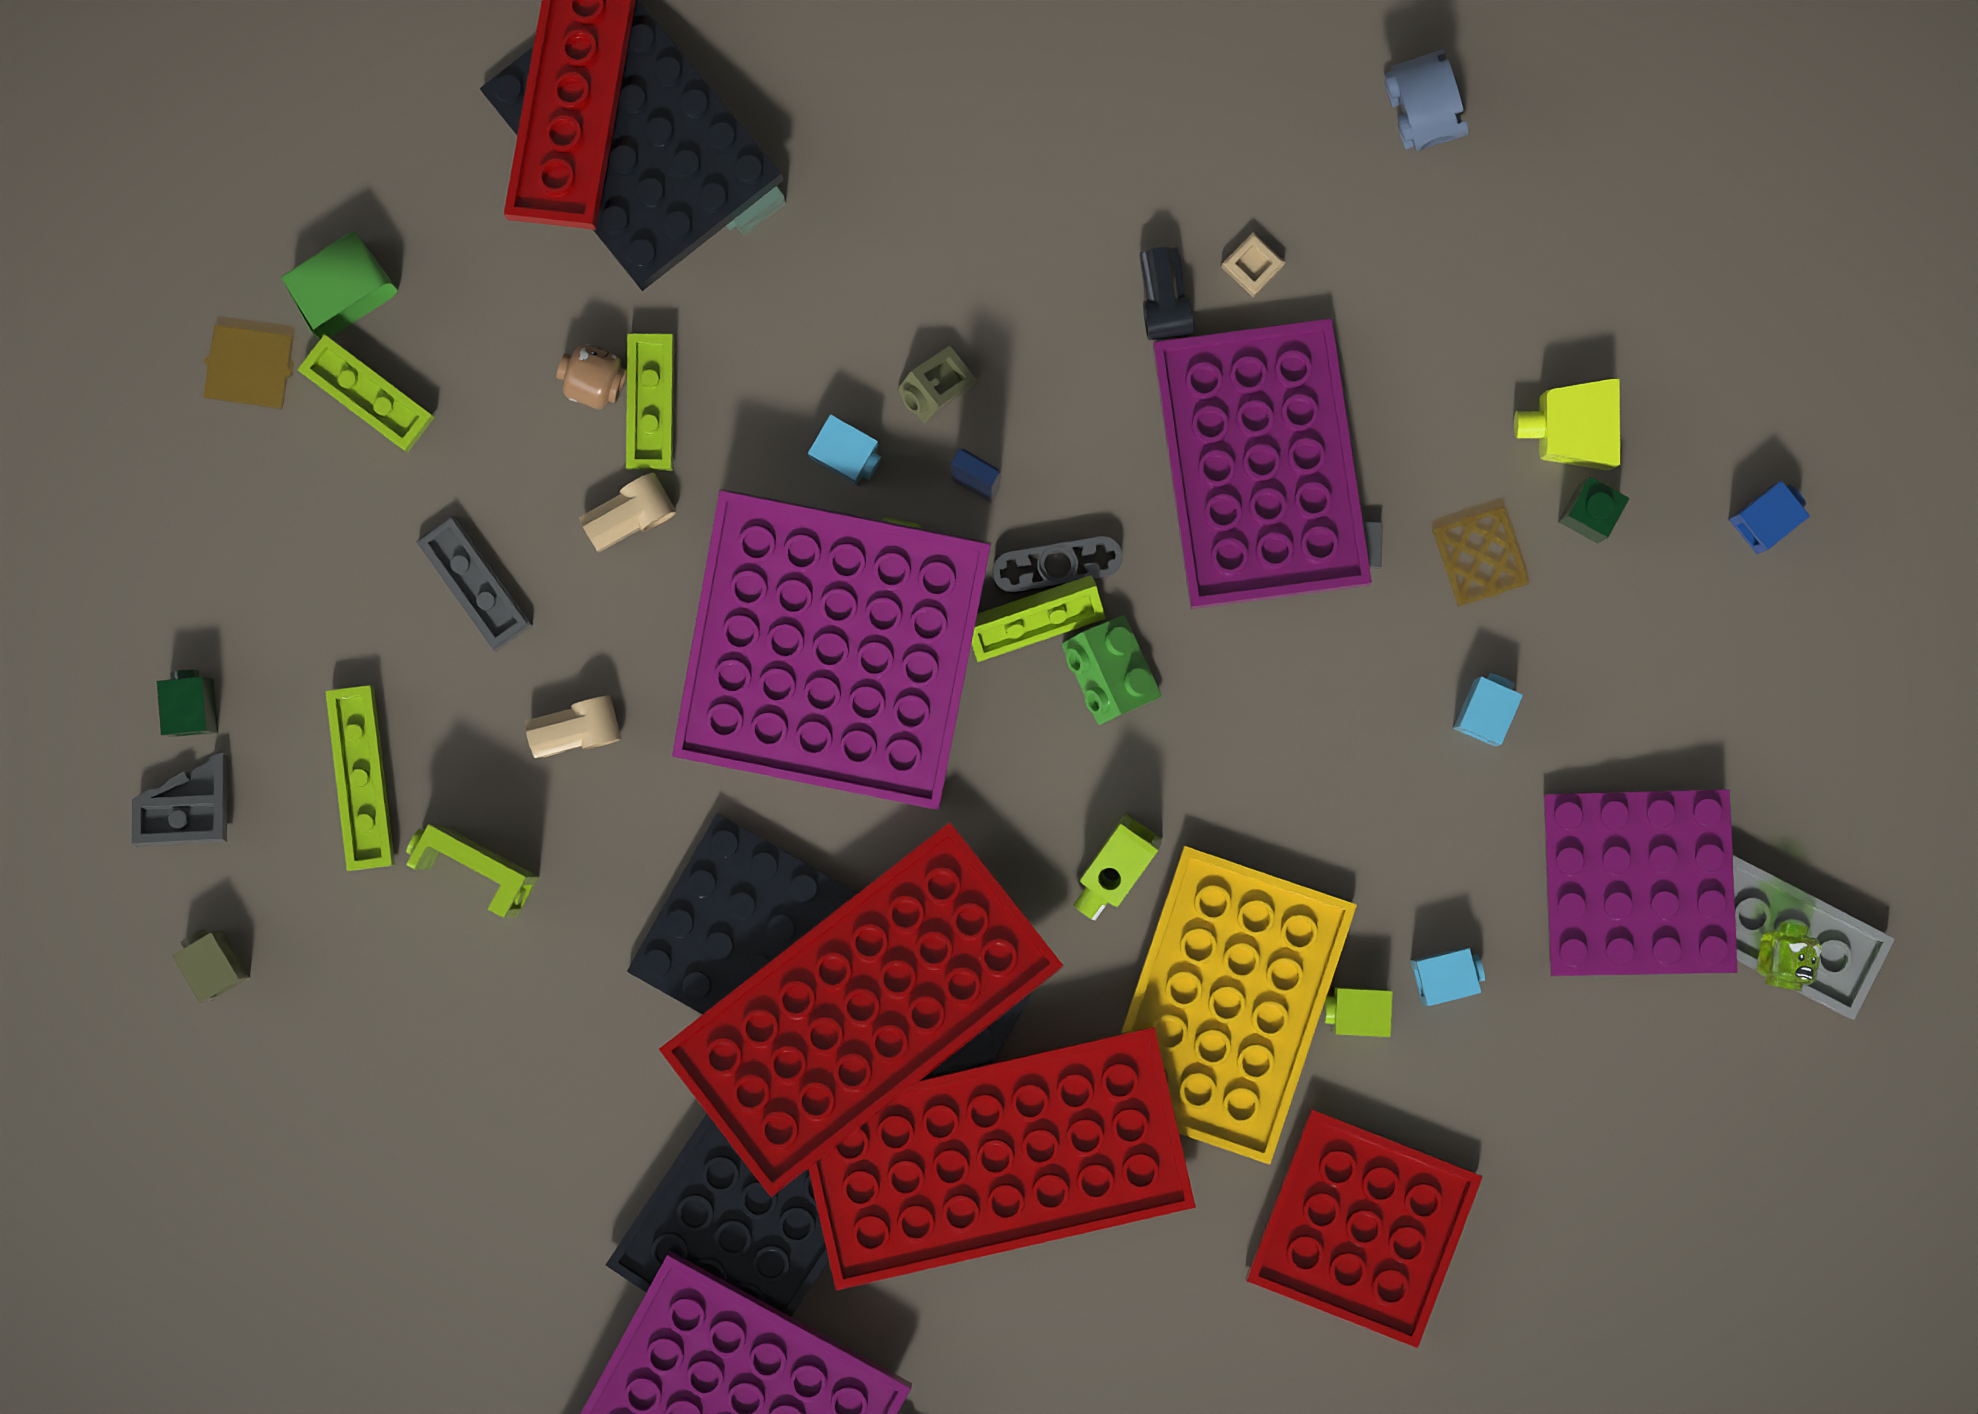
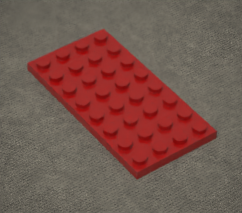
M949 822L660 1047L659 1051L769 1196L773 1197L1064 966Z
M1154 1026L921 1079L808 1168L836 1290L1196 1208Z

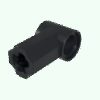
M1159 247L1140 252L1139 259L1146 300L1143 301V314L1148 341L1192 335L1194 332L1189 296L1184 293L1178 247Z

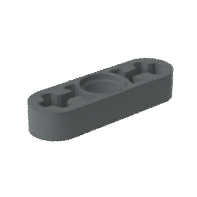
M1099 536L1010 551L1002 554L996 560L993 566V579L1000 590L1009 594L1058 587L1092 575L1094 580L1105 579L1113 576L1120 568L1123 557L1122 550L1119 544L1112 538ZM1096 546H1104V550L1107 553H1114L1115 559L1108 562V569L1100 570L1098 563L1093 562L1083 565L1086 574L1077 575L1078 560L1073 549L1082 548V557L1094 555ZM1052 553H1063L1069 558L1071 568L1064 577L1054 578L1045 571V559ZM1038 556L1037 571L1042 581L1032 582L1033 573L1021 575L1019 577V584L1011 585L1009 578H1001L1000 571L1007 569L1008 561H1015L1017 567L1023 568L1031 566V561L1028 557Z

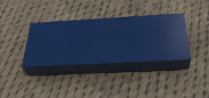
M959 449L951 462L953 481L992 503L999 491V469L967 450Z

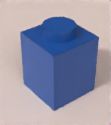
M1780 481L1768 487L1728 520L1753 551L1759 554L1769 550L1809 518L1810 515L1804 509L1806 501L1800 492L1792 485L1786 486Z

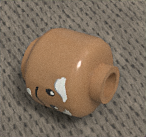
M584 343L579 345L572 355L564 353L556 378L563 380L562 389L567 399L595 409H603L609 402L615 404L618 401L626 380L627 369L621 368V359L617 354Z

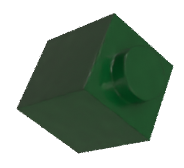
M1589 476L1578 484L1558 522L1598 544L1610 536L1630 498Z
M192 669L170 672V680L156 681L162 736L181 737L218 733L213 679L199 677V671Z

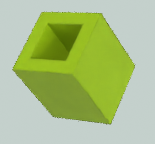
M1333 987L1332 996H1327L1324 1003V1024H1331V1032L1338 1035L1391 1037L1393 991L1387 989Z

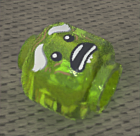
M1781 922L1779 930H1769L1763 933L1756 971L1761 976L1766 977L1765 985L1802 992L1803 985L1815 982L1822 944L1816 938L1807 936L1809 927Z

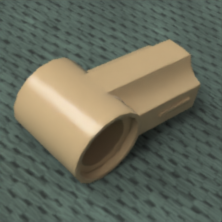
M655 473L646 474L632 481L620 490V495L579 517L582 527L599 553L639 530L644 532L664 523L676 514L677 511Z
M610 695L584 700L571 705V709L525 721L528 743L536 759L582 747V750L595 748L622 739Z

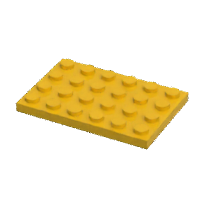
M1183 846L1121 1033L1151 1026L1155 1027L1179 1134L1269 1165L1271 1164L1357 904Z

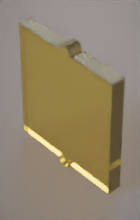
M214 325L210 355L204 359V363L208 368L203 398L283 410L287 378L293 375L289 365L294 337L291 335Z

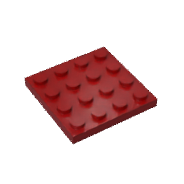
M1310 1108L1245 1280L1418 1349L1483 1176Z

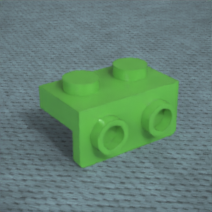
M1125 615L1088 629L1062 644L1068 667L1075 674L1085 696L1086 706L1094 715L1098 725H1102L1162 697Z

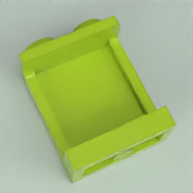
M428 824L425 831L419 828L406 849V853L411 855L407 866L414 870H430L441 852L500 884L488 910L502 918L518 917L539 879V876L444 825Z

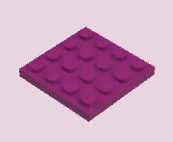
M1730 789L1544 794L1550 977L1738 973Z

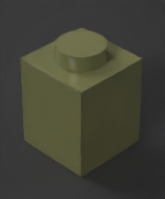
M201 929L183 939L180 943L184 949L172 955L199 1003L212 1001L250 978L223 931L210 932L208 934L205 929Z

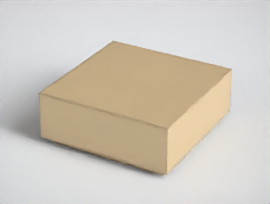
M1253 232L1222 263L1221 267L1254 297L1284 267L1285 262Z

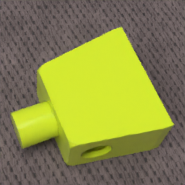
M1608 379L1545 391L1539 397V411L1515 412V438H1539L1540 459L1600 470H1613L1620 465V379Z

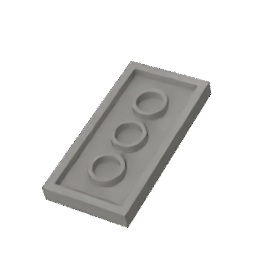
M1733 855L1737 961L1849 1019L1855 1020L1895 938ZM1771 937V939L1769 938L1770 941L1761 947V938ZM1780 939H1783L1782 941L1787 944L1805 943L1807 947H1804L1798 953H1794L1791 949H1786L1781 944ZM1814 946H1818L1821 951L1819 959L1813 948ZM1764 947H1767L1766 954L1763 953ZM1776 950L1780 951L1779 957H1776L1774 954ZM1803 954L1805 956L1804 960L1798 962L1796 958L1798 959L1799 955ZM1812 957L1816 958L1814 964L1811 962ZM1762 959H1763L1766 963H1768V964H1775V963H1777V964H1776V965H1773V966L1766 965V964L1762 961ZM1801 966H1809L1813 970V978L1809 980L1796 977V970ZM1765 969H1770L1771 972L1768 974L1765 972Z

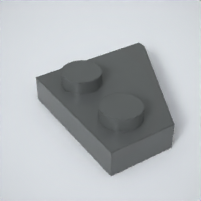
M223 753L214 754L209 757V762L188 773L183 771L168 779L162 787L157 789L151 788L133 798L131 844L136 847L227 842L228 757Z

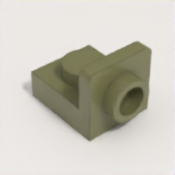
M948 346L913 369L899 386L898 392L902 396L907 409L916 414L925 424L941 408L970 390L978 380L953 348Z

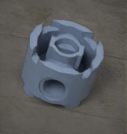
M1444 49L1390 66L1391 71L1384 73L1386 80L1384 83L1391 107L1400 105L1403 113L1397 116L1399 122L1397 126L1405 150L1414 147L1415 152H1418L1436 144L1469 135L1467 121L1462 122L1460 112H1463L1464 109L1448 59L1445 60L1446 54Z

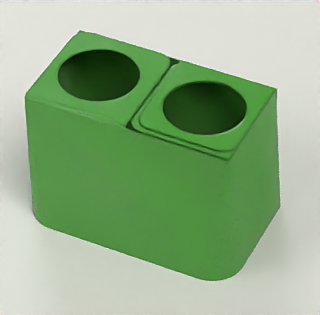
M354 231L281 276L308 328L319 339L324 334L328 337L335 335L390 300L398 292L364 241Z

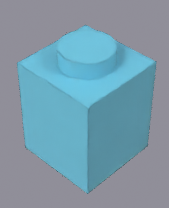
M831 414L808 452L810 460L856 486L862 477L867 480L871 478L882 456L876 453L879 449L878 441Z
M1489 673L1487 679L1482 676L1474 679L1453 729L1494 747L1502 745L1523 694L1512 690L1515 683L1499 675Z
M1461 947L1410 960L1422 1005L1431 1006L1481 993L1479 982L1485 981V974L1479 955H1472L1470 948Z

